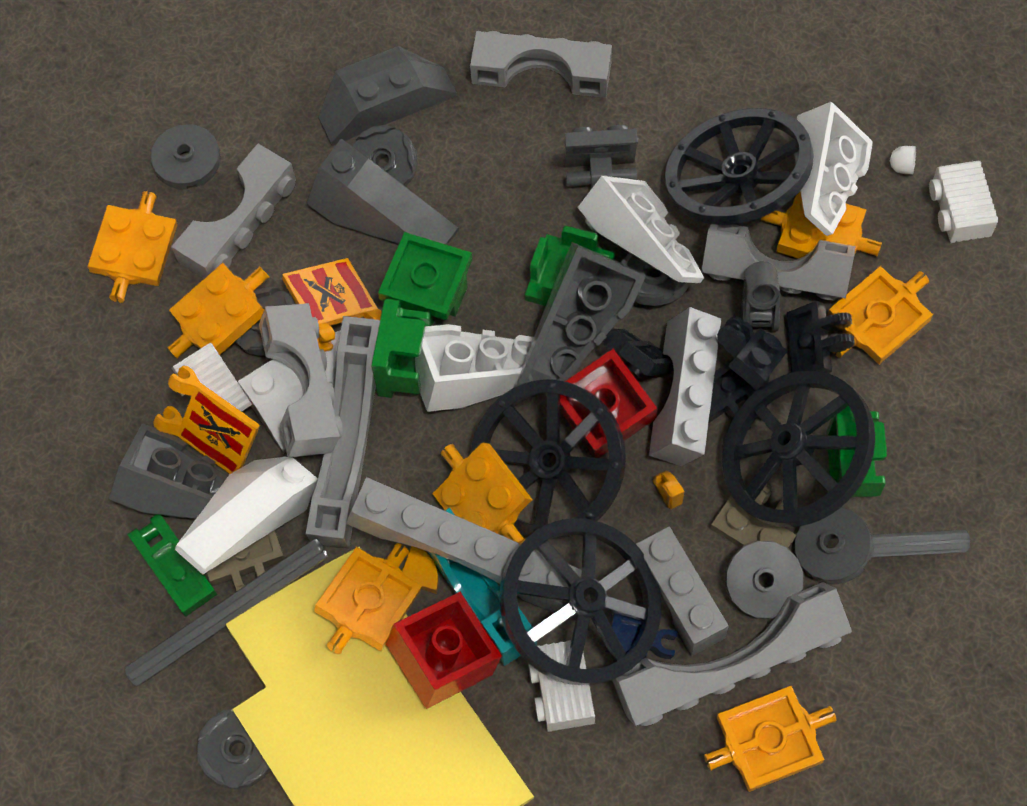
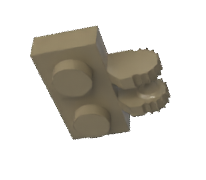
M766 484L755 501L764 505L769 500L773 487ZM732 495L710 528L740 548L754 541H773L789 549L797 536L785 527L773 526L756 519L737 504ZM783 499L780 500L776 509L783 510Z
M276 530L209 570L207 574L212 586L233 579L236 591L245 586L242 575L256 571L258 577L266 572L265 567L285 559Z

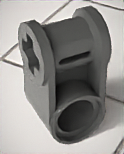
M755 262L746 269L744 274L740 318L744 322L747 321L752 327H771L772 331H778L781 295L777 269L769 262Z

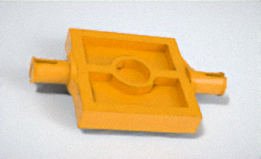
M148 191L142 192L138 209H126L107 205L88 263V269L90 273L105 275L115 281L109 298L114 302H117V299L119 303L124 302L129 284L143 283L159 286L176 232L177 220L152 213L155 200L157 199V196L152 192L148 194Z
M801 191L796 195L793 205L786 213L776 210L761 218V221L781 226V237L776 252L798 259L813 250L819 240L856 246L855 253L859 250L876 257L882 245V242L861 237V225L866 209L845 203L846 211L834 233L826 236L805 217Z
M224 263L220 264L169 309L180 323L183 334L167 348L177 359L193 344L198 348H203L211 342L219 355L223 353L261 319L264 308L258 303L254 290L270 277L259 266V268L243 280L235 276Z
M880 266L846 295V298H842L829 309L827 316L838 312L850 313L852 324L848 328H844L842 330L843 333L852 334L855 346L863 349L880 365L931 321L933 314L920 303L916 295L920 289L929 283V278L927 275L923 277L924 273L919 271L908 282L903 283L893 278ZM850 349L837 352L836 356L841 358Z
M482 442L464 459L454 444L446 446L444 448L446 450H442L441 455L451 466L452 471L449 477L432 493L443 509L451 508L455 516L521 543L525 538L514 526V523L520 512L533 499L489 443Z
M396 543L386 559L371 556L358 547L351 553L316 603L314 609L315 613L334 623L338 628L327 643L329 650L333 651L335 648L334 653L341 654L350 638L353 637L361 639L377 650L382 651L387 643L393 624L404 618L422 588L421 584L407 577L399 568L405 557L409 554L406 546L401 550L402 544Z
M792 686L786 687L719 713L717 720L725 736V747L704 754L705 761L708 763L707 766L710 771L732 762L740 771L748 792H751L822 764L825 759L817 744L815 729L836 722L835 713L832 714V707L827 706L824 709L808 714L799 704Z

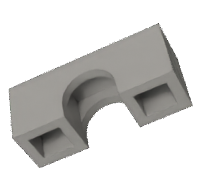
M670 526L636 543L644 553V559L670 609L673 619L672 624L676 631H678L690 655L693 656L724 640L729 625Z

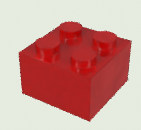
M614 348L565 381L593 393L609 408L620 427L624 441L657 418V407ZM560 395V411L571 427L575 429L591 411L577 400ZM598 423L582 440L594 458H600L608 452L606 436L600 423Z
M461 591L394 623L386 643L426 709L492 676L502 657Z

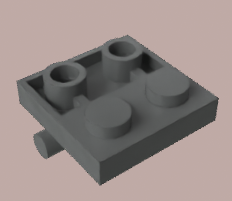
M613 125L608 127L607 130L593 131L590 127H579L573 129L570 133H565V167L590 166V171L566 172L567 186L591 185V188H593L601 176L637 180L636 168L612 169V164L635 162L638 144L637 128L628 129L626 125Z

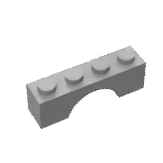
M476 31L470 63L472 84L506 87L515 75L524 70L546 68L563 76L568 82L572 94L606 98L611 69L612 45L602 44L597 41L580 42L570 41L565 38H540L528 34L520 36L502 34L497 31Z
M260 144L253 148L237 168L241 184L245 189L244 197L238 208L229 216L218 221L200 222L193 220L171 246L178 263L203 279L222 263L229 268L234 255L239 249H244L249 245L253 232L261 222L266 223L271 218L274 207L282 197H287L294 189L296 178L292 164Z
M711 224L708 230L701 272L709 273L711 278L717 280H730L731 278L744 280L745 271L751 264L760 261L769 262L777 269L781 290L794 294L808 291L817 293L816 295L822 299L836 300L838 297L846 298L856 246L819 240L813 250L804 257L793 261H778L765 256L756 248L751 240L748 227L733 224Z
M309 303L265 306L259 323L265 356L282 362L292 369L299 378L303 390V397L287 407L280 423L287 456L298 457L332 453L338 439L342 437L343 428L341 418L335 416L333 409L335 400L334 387L331 382H327L325 375L327 368L326 353L323 349H319L318 320L316 317H312Z
M689 307L667 321L663 354L672 359L674 376L667 402L653 422L649 456L683 466L705 454L718 350L717 333L720 330L721 318Z

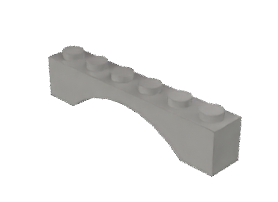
M343 316L337 349L333 409L335 416L341 418L343 433L332 453L324 454L317 484L312 495L306 535L310 541L317 539L324 546L348 549L350 546L353 527L346 523L359 492L376 389L371 365L380 320Z
M366 477L346 523L380 539L406 544L438 554L471 568L501 584L502 575L510 556L520 544ZM534 550L526 560L519 580L568 587L567 583L542 554ZM570 565L580 577L582 570ZM517 594L521 599L552 613L563 607L562 600Z
M821 582L789 596L779 614L766 630L747 646L729 656L707 663L689 665L662 663L644 658L630 671L612 680L627 718L635 726L639 724L641 726H648L660 721L663 718L662 714L673 709L685 710L697 705L699 698L710 693L715 695L726 693L735 687L734 683L747 677L749 679H756L765 676L771 671L770 667L782 662H797L803 659L809 650L816 647L827 648L841 642L842 636L851 633L852 630L837 589Z

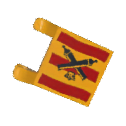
M348 258L282 274V280L295 303H309L312 317H316L318 320L319 337L317 340L319 349L324 351L333 349L331 340L335 339V332L330 325L342 323L343 316L381 320L382 311L377 308Z
M182 366L179 368L178 376L174 373L170 375L168 385L175 392L191 396L185 415L182 418L175 407L167 406L164 409L163 416L161 414L155 416L154 427L160 432L178 436L204 456L206 455L216 461L215 464L231 474L243 467L260 425L200 383L195 372L190 367Z

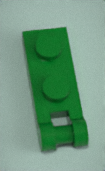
M156 514L150 518L151 523L140 530L135 528L127 535L186 617L215 597L217 593L204 574L200 573L175 550L179 539L161 514ZM161 535L163 539L150 547L148 542Z

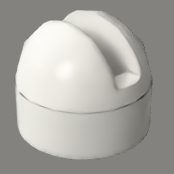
M900 146L892 152L890 164L896 172L914 174L916 146Z

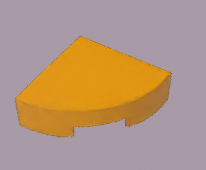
M666 470L653 477L652 481L668 509H673L683 503L684 490L671 472Z
M411 546L402 572L410 579L421 584L422 590L437 594L439 579L433 559L425 550Z

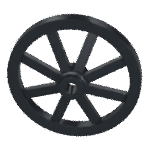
M747 108L730 111L700 124L677 144L666 165V186L675 206L686 216L694 220L715 225L749 222L776 211L799 193L807 182L812 170L813 147L805 127L797 119L784 112L767 108ZM743 126H761L749 152H739L732 129ZM774 128L784 131L793 138L792 141L759 160ZM722 133L729 157L723 162L696 149L710 138ZM799 151L798 160L792 172H765L767 169ZM687 160L719 173V175L680 180L682 169ZM757 184H780L778 188L760 199L756 198L753 190ZM723 186L703 204L694 201L684 193ZM735 192L743 193L746 204L719 207Z
M798 371L780 376L768 382L746 400L736 413L727 431L722 453V467L730 494L746 512L756 519L773 526L798 527L812 524L828 517L840 509L856 493L871 466L875 449V427L871 412L857 391L842 379L829 373ZM810 388L825 389L839 395L801 423ZM795 391L787 423L782 425L767 406L782 395ZM846 407H850L856 423L857 436L811 435V433ZM759 416L773 432L771 438L743 445L747 431L756 417ZM814 449L855 450L850 466L839 483L812 457ZM772 452L746 488L741 475L740 459ZM782 463L783 510L765 507L755 500ZM804 465L829 493L812 504L797 508L796 466Z
M553 379L527 382L503 394L490 406L481 419L474 435L471 453L482 442L490 444L493 433L504 416L509 419L533 447L531 453L494 449L504 462L530 464L531 470L518 479L525 490L540 478H543L534 524L517 518L514 526L522 536L528 537L539 528L548 524L556 479L559 480L581 513L575 518L598 521L611 507L617 497L624 478L626 462L623 435L609 408L588 390L569 382ZM547 394V441H544L516 410V405L531 397ZM560 395H565L582 403L591 413L560 444ZM600 423L606 436L609 459L571 456L570 452ZM552 455H555L556 464L551 467L549 459ZM570 468L607 471L603 487L592 504L589 503L569 474ZM573 535L559 536L553 539H562Z
M570 518L544 525L518 545L510 556L502 575L499 600L506 632L520 655L536 670L554 680L572 685H595L608 682L634 668L648 653L656 638L662 607L659 586L640 548L625 534L605 523L584 518ZM565 535L583 536L581 578L548 540ZM596 539L611 546L626 560L625 563L600 581L595 580ZM535 549L542 554L567 583L568 587L519 580L526 560ZM634 571L641 587L644 607L609 597L606 591ZM584 592L590 595L591 603L584 599ZM517 594L562 600L563 607L527 632L519 614ZM603 609L642 621L636 641L627 653ZM569 617H572L576 621L567 663L564 665L546 655L534 642ZM591 618L615 663L602 668L580 669Z

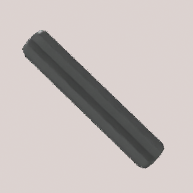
M966 530L872 535L874 548L872 557L964 553L970 548V536Z

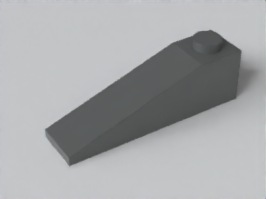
M340 139L319 167L307 201L311 208L337 226L350 228L366 235L398 244L404 232L448 245L459 231L456 225L343 139Z
M572 242L554 283L517 383L521 385L543 379L568 380L581 366V362L590 352L602 343L607 337L608 332L617 322L630 312L646 275Z
M141 424L119 465L109 500L144 513L196 519L228 476L214 468L216 461L206 455L200 459L186 450L187 443L180 438Z

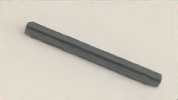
M317 539L311 540L126 666L125 672L128 679L135 686H140L221 631L226 627V623L275 594L325 560L328 554L324 546Z

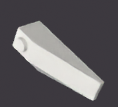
M832 102L797 116V120L805 127L809 134L814 154L810 176L800 190L804 214L826 236L834 233L846 211L845 202L847 198L854 195L858 189L856 186L858 178L865 176L869 168L873 143ZM799 151L794 153L796 163L798 160Z
M601 176L577 207L585 216L586 224L593 231L616 243L674 280L685 283H701L704 279L689 249L677 242L676 238L680 234L677 227L667 224L664 218L668 214L665 205L645 181Z
M457 325L426 326L421 354L419 357H415L416 372L419 373L420 394L427 412L464 408L501 396L514 387L519 386L517 381L534 337L518 335L515 339L496 337L495 331L483 329L482 334L462 332L461 326Z
M341 330L335 332V339L331 340L333 349L325 351L327 358L325 375L327 382H331L334 388L337 349ZM273 359L240 379L238 383L252 403L251 408L282 452L285 453L286 447L280 423L287 407L303 397V390L300 380L294 371L282 362Z
M293 457L260 459L250 462L229 474L177 543L175 550L200 573L205 574L305 512L318 478Z

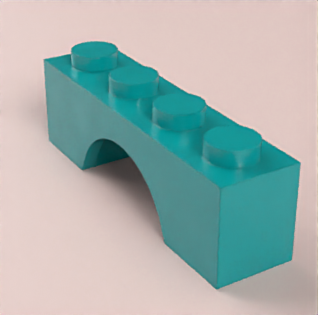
M451 508L445 510L446 512L455 515ZM426 551L454 593L456 594L461 591L501 653L500 661L505 666L521 656L511 642L504 627L500 611V587L496 581L458 562ZM518 607L521 621L528 632L533 627Z

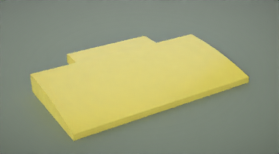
M354 549L291 583L226 623L233 639L265 686L264 689L232 710L294 806H524L534 799L533 794L461 692L426 709L387 645L384 646L382 651H379L361 639L351 637L341 654L334 653L335 648L333 651L328 649L327 643L338 628L334 623L315 613V605Z

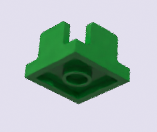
M570 226L563 227L561 232L562 238L548 234L546 238L540 237L530 264V282L525 293V301L543 306L547 305L554 283L572 242L612 260L615 259V253L598 248L597 234Z
M404 232L378 291L379 299L383 301L384 299L399 300L402 309L428 312L431 316L432 325L435 321L434 317L448 320L449 315L456 317L468 288L467 272L473 260L472 252Z
M384 299L371 365L377 393L380 397L393 398L394 391L420 394L421 390L419 373L416 372L415 357H419L421 354L425 327L432 326L431 316L428 312L402 309L399 300Z
M849 406L830 420L826 436H857L855 419ZM870 411L875 427V449L871 466L861 486L852 497L880 496L886 484L885 476H876L875 461H883L887 457L885 426L883 422H879V412ZM827 449L829 474L838 483L849 468L855 450Z

